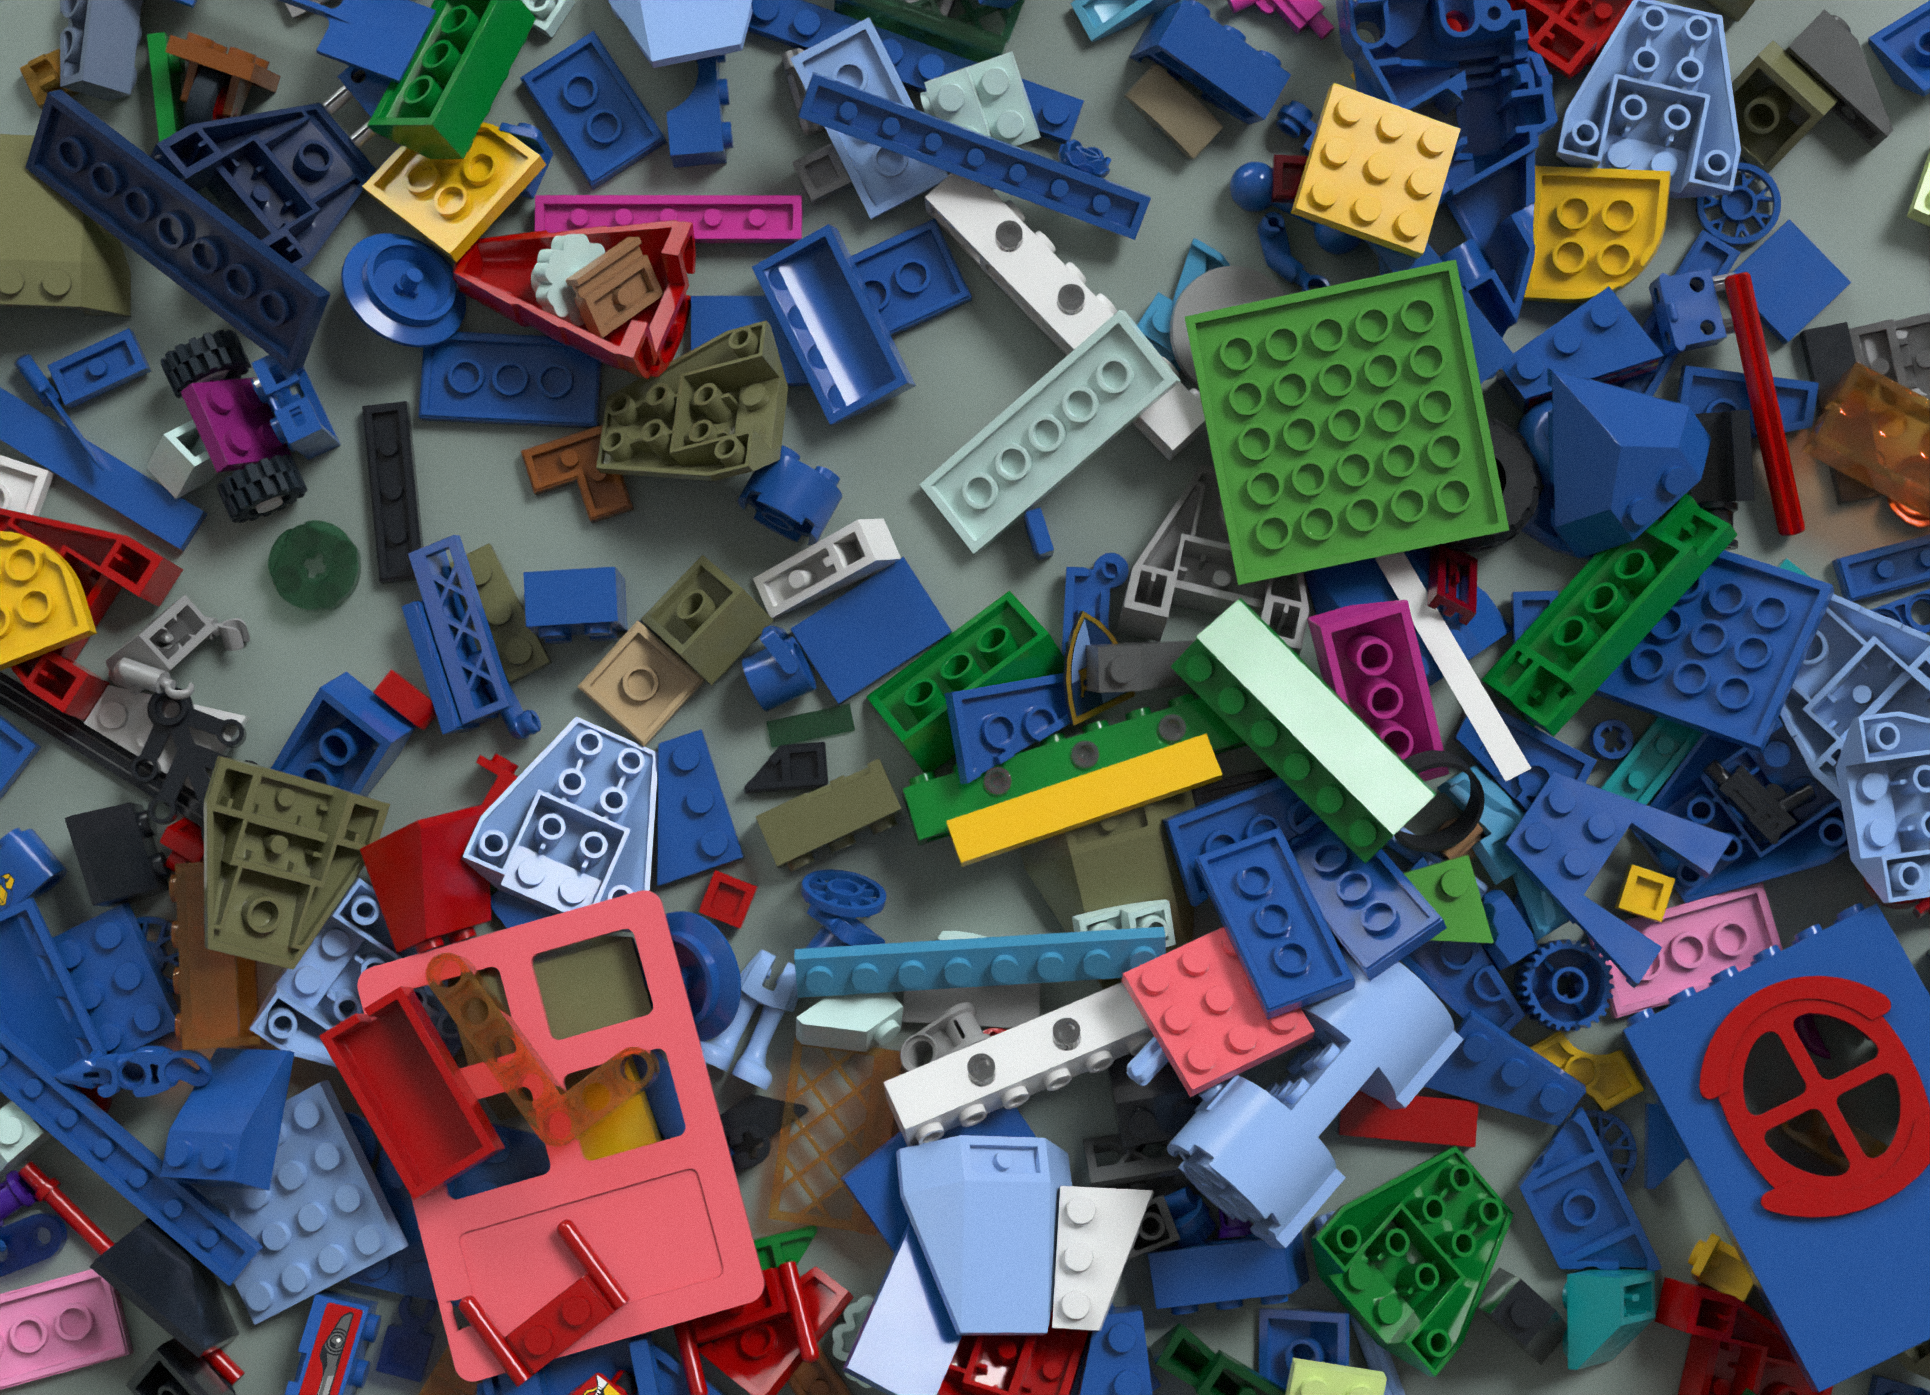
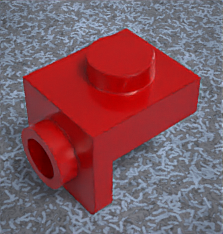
M497 753L493 755L491 760L479 755L475 762L498 775L482 802L486 810L519 777L515 774L519 766Z

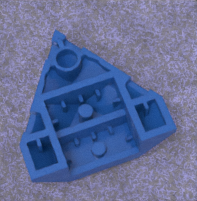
M1547 368L1548 386L1552 387V411H1548L1550 482L1554 484L1555 508L1550 509L1551 526L1571 553L1579 559L1634 541L1702 479L1712 438L1691 408L1685 404L1671 400L1667 401L1641 392Z

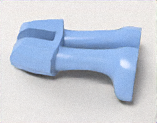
M761 949L740 974L741 998L734 1020L723 1033L711 1041H700L705 1061L727 1072L748 1022L759 1003L762 1004L763 1008L751 1039L731 1074L767 1090L772 1082L771 1072L766 1068L768 1047L784 1013L794 1012L798 1001L795 964L791 962L787 963L783 973L775 982L777 985L774 991L763 987L766 980L770 978L776 955Z

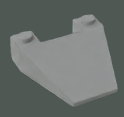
M1201 464L1133 566L1116 632L1161 641L1171 604L1221 615L1241 598L1299 656L1302 650L1309 614L1303 572L1238 585L1215 468Z

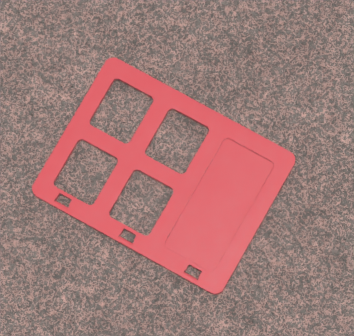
M647 890L637 891L373 966L362 972L358 979L357 988L363 1012L367 1014L364 1010L365 1007L400 986L412 987L414 990L491 967L499 970L518 1039V1049L512 1054L459 1069L477 1100L526 1087L531 1091L550 1161V1169L544 1175L464 1198H452L449 1195L447 1185L425 1198L413 1200L411 1197L454 1367L462 1379L475 1382L506 1372L472 1326L458 1330L451 1300L456 1301L466 1296H474L501 1334L506 1337L587 1274L557 1233V1226L563 1220L573 1221L629 1296L630 1300L556 1358L751 1303L761 1296L765 1287L762 1268L666 913L658 895ZM621 930H631L635 936L653 1003L652 1011L642 1017L565 1039H555L551 1034L533 966L535 956ZM370 1017L371 1021H373V1020H375V1019L378 1018V1017ZM655 1049L663 1050L667 1055L685 1122L684 1133L674 1138L591 1161L586 1159L583 1155L565 1087L566 1077L574 1072Z

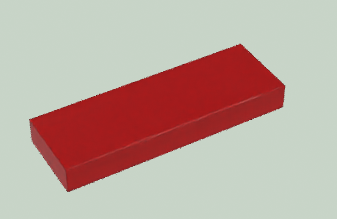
M1358 1090L1339 1112L1337 1134L1475 1147L1479 1103L1471 1100L1415 1096L1406 1108L1390 1110L1380 1100Z

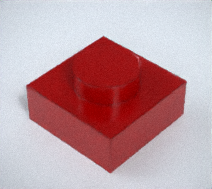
M715 870L698 912L742 929L758 887Z

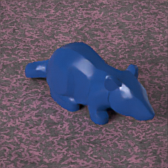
M149 1045L122 1054L103 1055L100 1049L94 1050L89 1057L78 1060L71 1066L59 1071L55 1078L62 1083L74 1084L87 1089L98 1087L99 1096L104 1098L110 1097L122 1089L133 1090V1094L136 1097H147L169 1090L179 1080L193 1086H204L212 1079L213 1068L207 1057L197 1051L187 1049L175 1051L164 1046ZM183 1058L193 1060L200 1067V1069L197 1070L196 1068L192 1067Z

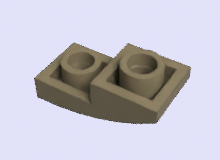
M1153 64L1124 95L1153 128L1159 127L1187 159H1194L1223 128L1217 119L1191 93L1157 64Z

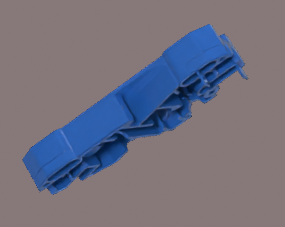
M1336 0L1341 46L1347 58L1353 61L1356 91L1413 112H1417L1434 102V106L1447 116L1456 107L1458 128H1460L1459 140L1455 146L1438 206L1447 203L1468 241L1446 252L1439 258L1442 262L1456 259L1462 288L1499 336L1503 338L1507 329L1517 323L1534 262L1535 150L1539 147L1538 137L1548 132L1558 122L1554 97L1552 95V74H1549L1541 54L1533 50L1528 51L1529 32L1526 9L1512 11L1507 0H1356V2L1353 0ZM1446 19L1457 20L1461 24L1463 32L1451 29ZM1363 29L1369 31L1373 35L1375 43H1367L1361 40L1356 30ZM1378 258L1380 275L1389 274L1390 272ZM1497 372L1490 376L1487 380L1494 378Z

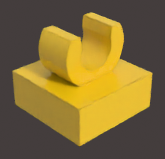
M1633 864L1628 865L1615 908L1655 922H1662L1675 879Z

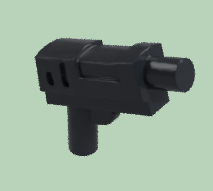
M1713 759L1702 770L1716 785L1713 791L1721 799L1725 798L1743 817L1742 821L1762 842L1768 841L1770 844H1777L1781 833L1797 823L1789 812L1817 799L1809 783L1788 793L1779 785L1773 783L1767 784L1764 788L1743 765H1738L1729 773L1716 759Z

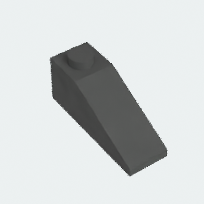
M1824 9L1785 51L1838 99L1831 110L1874 149L1893 131L1892 125L1858 39L1851 34L1850 27L1842 18L1830 15Z

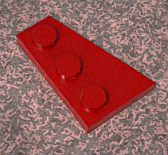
M815 1266L802 1275L800 1280L818 1343L854 1296ZM790 1312L788 1315L723 1336L714 1343L708 1341L698 1348L700 1354L750 1395H777L803 1362Z

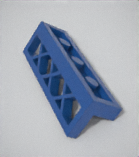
M452 535L408 553L462 724L486 723L499 718V712L514 707L515 704L460 535ZM449 549L454 562L453 569H451L446 550ZM460 594L465 597L468 605L466 613L462 604ZM473 637L479 639L482 649L476 665L468 661V657L478 651ZM485 679L493 683L498 701L494 702L485 688Z

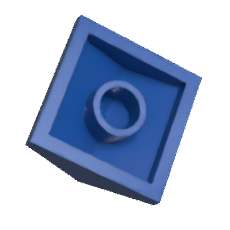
M1929 0L1868 38L1869 46L1893 82L1923 97L1930 93Z
M1259 1308V1374L1286 1390L1292 1358L1349 1366V1313L1315 1308Z

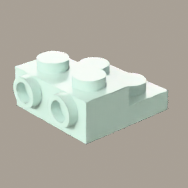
M1012 51L924 82L927 91L920 93L924 111L929 115L1014 146L1041 137Z

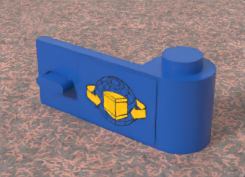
M16 828L0 839V911L33 897L35 899L58 884L68 872L33 829L22 831L20 828Z

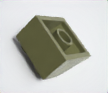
M1774 40L1732 82L1741 146L1740 155L1749 164L1755 165L1769 173L1838 101L1831 92Z
M704 555L641 618L650 629L711 686L731 668L737 658L753 642L759 639L763 629L774 621L742 587Z

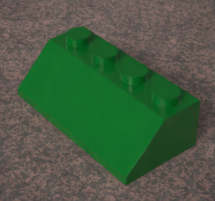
M434 0L430 8L436 10V15L400 84L393 81L390 82L367 126L373 132L429 159H464L466 153L472 147L473 140L483 120L490 112L491 105L503 82L507 79L509 70L521 47L525 44L527 35L536 20L535 16L521 0Z
M1009 590L866 697L922 772L928 773L943 765L955 755L945 693L1060 674L1064 672V656L1048 631Z

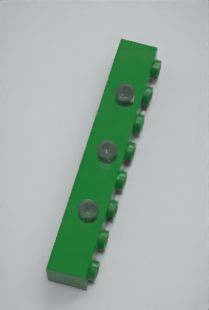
M1186 694L1169 700L1167 702L1169 708L1152 713L1150 707H1143L1128 712L1124 715L1126 721L1109 726L1107 720L1090 723L1081 728L1083 734L1066 739L1064 733L1050 735L1038 741L1040 747L1017 752L1014 754V757L980 774V777L968 784H960L957 764L952 766L953 773L936 778L934 772L915 776L908 780L910 786L903 788L902 796L917 845L920 846L950 837L946 824L947 820L1206 733L1215 756L1248 745L1202 698L1195 700L1193 694Z

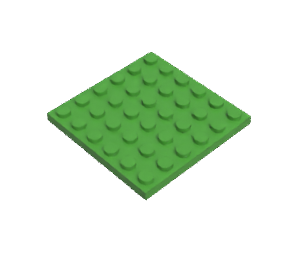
M1456 259L1184 316L1238 585L1509 531Z

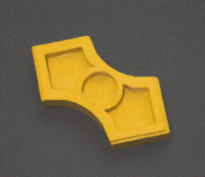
M1556 1031L1528 1046L1585 1084V1094L1604 1112L1644 1091L1624 1052L1620 1049L1602 1055L1589 1054L1574 1047L1561 1031Z

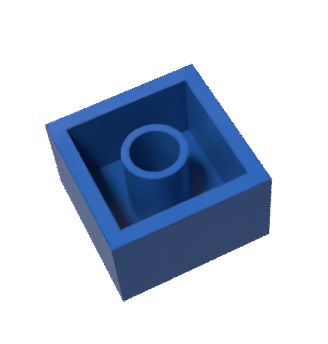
M616 567L523 572L526 627L539 638L545 639L546 644L571 643L572 635L590 636V641H612L617 639L618 632L628 631L625 578Z

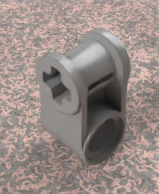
M964 1002L952 1006L943 1012L938 1019L910 1036L904 1042L900 1053L902 1065L906 1070L911 1071L923 1066L924 1058L931 1050H933L932 1062L990 1038L989 1034L983 1033L975 1019L977 1011L973 1004Z

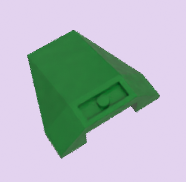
M1453 1146L1338 1207L1311 1238L1318 1277L1377 1345L1429 1377H1436L1464 1342L1514 1213L1456 1146Z

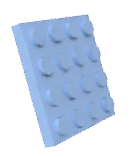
M328 1079L286 1100L269 1191L191 1185L264 1247L234 1282L254 1325L409 1246Z

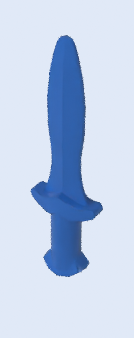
M25 354L15 361L14 366L20 371L45 407L49 406L54 409L86 454L104 471L83 435L61 407L59 400L61 396L35 363L32 355Z

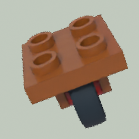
M188 32L186 40L170 35L165 50L166 53L189 62L181 95V101L187 103L184 118L185 127L190 124L240 116L252 85L276 93L281 76L267 70L269 61L231 46L228 54H226L228 47Z

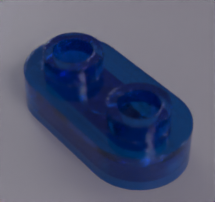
M39 1213L1 1227L0 1239L5 1242L8 1255L5 1261H0V1277L60 1253L67 1240V1230L63 1221L54 1214ZM42 1227L48 1229L51 1234L50 1241L47 1244L42 1243L38 1238V1232Z

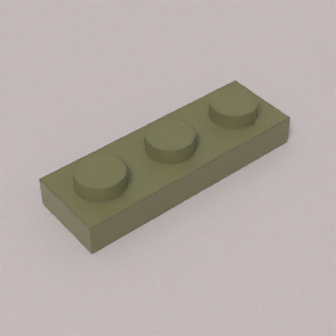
M488 543L466 554L503 670L509 682L513 684L552 664L539 637L526 627L525 609L493 546ZM451 562V563H449V564H450L451 568L453 569V567H454V562Z

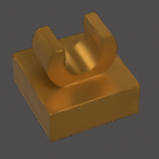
M59 48L46 55L42 54L19 68L38 107L42 110L48 92L61 89L70 97L79 94V92L60 87Z

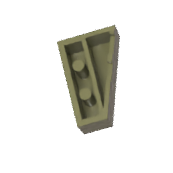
M880 758L868 763V767L847 777L844 775L829 781L830 784L808 794L804 793L755 816L777 867L781 868L787 865L790 872L798 870L815 862L812 855L815 852L829 847L833 854L856 844L857 842L854 838L856 834L871 829L872 834L877 835L898 825L895 817L902 815L903 811Z

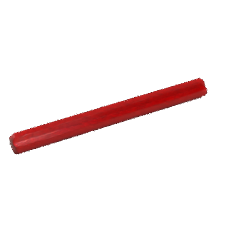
M1748 272L1729 275L1725 278L1724 284L1778 532L1781 536L1800 534L1804 532L1805 524L1751 275Z

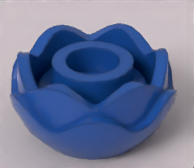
M1073 139L1069 142L1066 141L1065 145L1062 144L1059 148L1058 160L1062 164L1101 178H1105L1110 172L1109 164L1111 158H1104L1102 151L1097 147L1085 148L1078 140Z

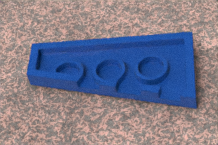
M1422 855L1407 871L1429 864ZM1429 940L1401 959L1410 970L1463 1019L1472 1009L1506 1033H1509L1525 1016V1012L1480 943Z

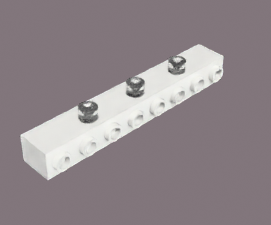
M951 173L925 196L926 212L933 219H936L937 224L1066 355L1070 354L1117 313L1116 308L1107 297L1101 293L1095 296L1085 286L1086 278L1074 264L1068 262L1065 265L1054 254L1056 251L1055 246L1041 231H1037L1034 234L1023 222L1025 220L1023 213L1012 201L1006 200L1003 202L993 192L994 188ZM1161 356L1177 377H1179V373L1172 363ZM1181 382L1132 422L1169 461L1206 428L1200 392L1195 388L1188 390Z
M1121 982L885 1081L886 1100L907 1146L910 1147L917 1143L921 1145L940 1139L945 1131L959 1125L969 1127L978 1124L986 1118L988 1113L1002 1107L1006 1109L1018 1107L1025 1103L1030 1095L1045 1089L1048 1091L1058 1090L1070 1083L1073 1077L1087 1071L1090 1073L1103 1071L1111 1066L1115 1059L1129 1053L1137 1055L1154 1035Z

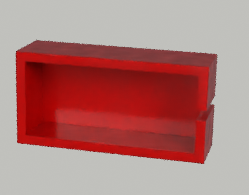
M398 987L365 1007L364 1010L367 1014L355 1013L319 1035L413 1200L427 1197L505 1149L501 1139L412 987ZM370 1017H378L373 1021L370 1019Z

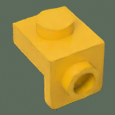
M1711 1233L1707 1242L1699 1239L1688 1260V1264L1693 1266L1691 1270L1693 1280L1708 1288L1733 1295L1746 1303L1755 1285L1735 1248L1723 1242L1721 1237L1714 1233Z

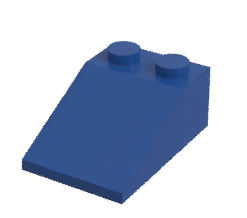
M345 672L319 688L270 769L331 785L367 797L397 759L417 726L394 710L352 675Z
M217 1048L210 1059L213 1068L212 1079L204 1086H194L169 1129L160 1177L195 1186L269 1191L295 1052L289 1050Z

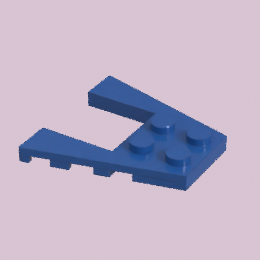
M1553 772L1503 846V850L1542 891L1546 890L1562 908L1561 912L1572 924L1576 923L1595 943L1593 946L1607 961L1611 960L1627 977L1626 982L1635 988L1662 947L1584 896L1585 892L1628 828L1704 878L1712 872L1733 837Z

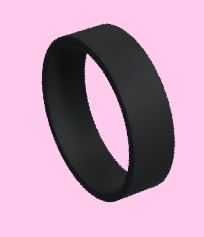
M1438 750L1424 751L1405 759L1404 762L1417 775L1438 767L1455 768L1466 773L1470 780V797L1462 814L1447 828L1428 835H1412L1400 830L1394 835L1395 838L1405 847L1419 852H1438L1451 848L1463 841L1477 826L1483 813L1485 797L1479 779L1460 757L1449 752Z

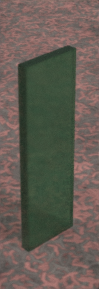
M850 704L766 721L772 748L855 730Z

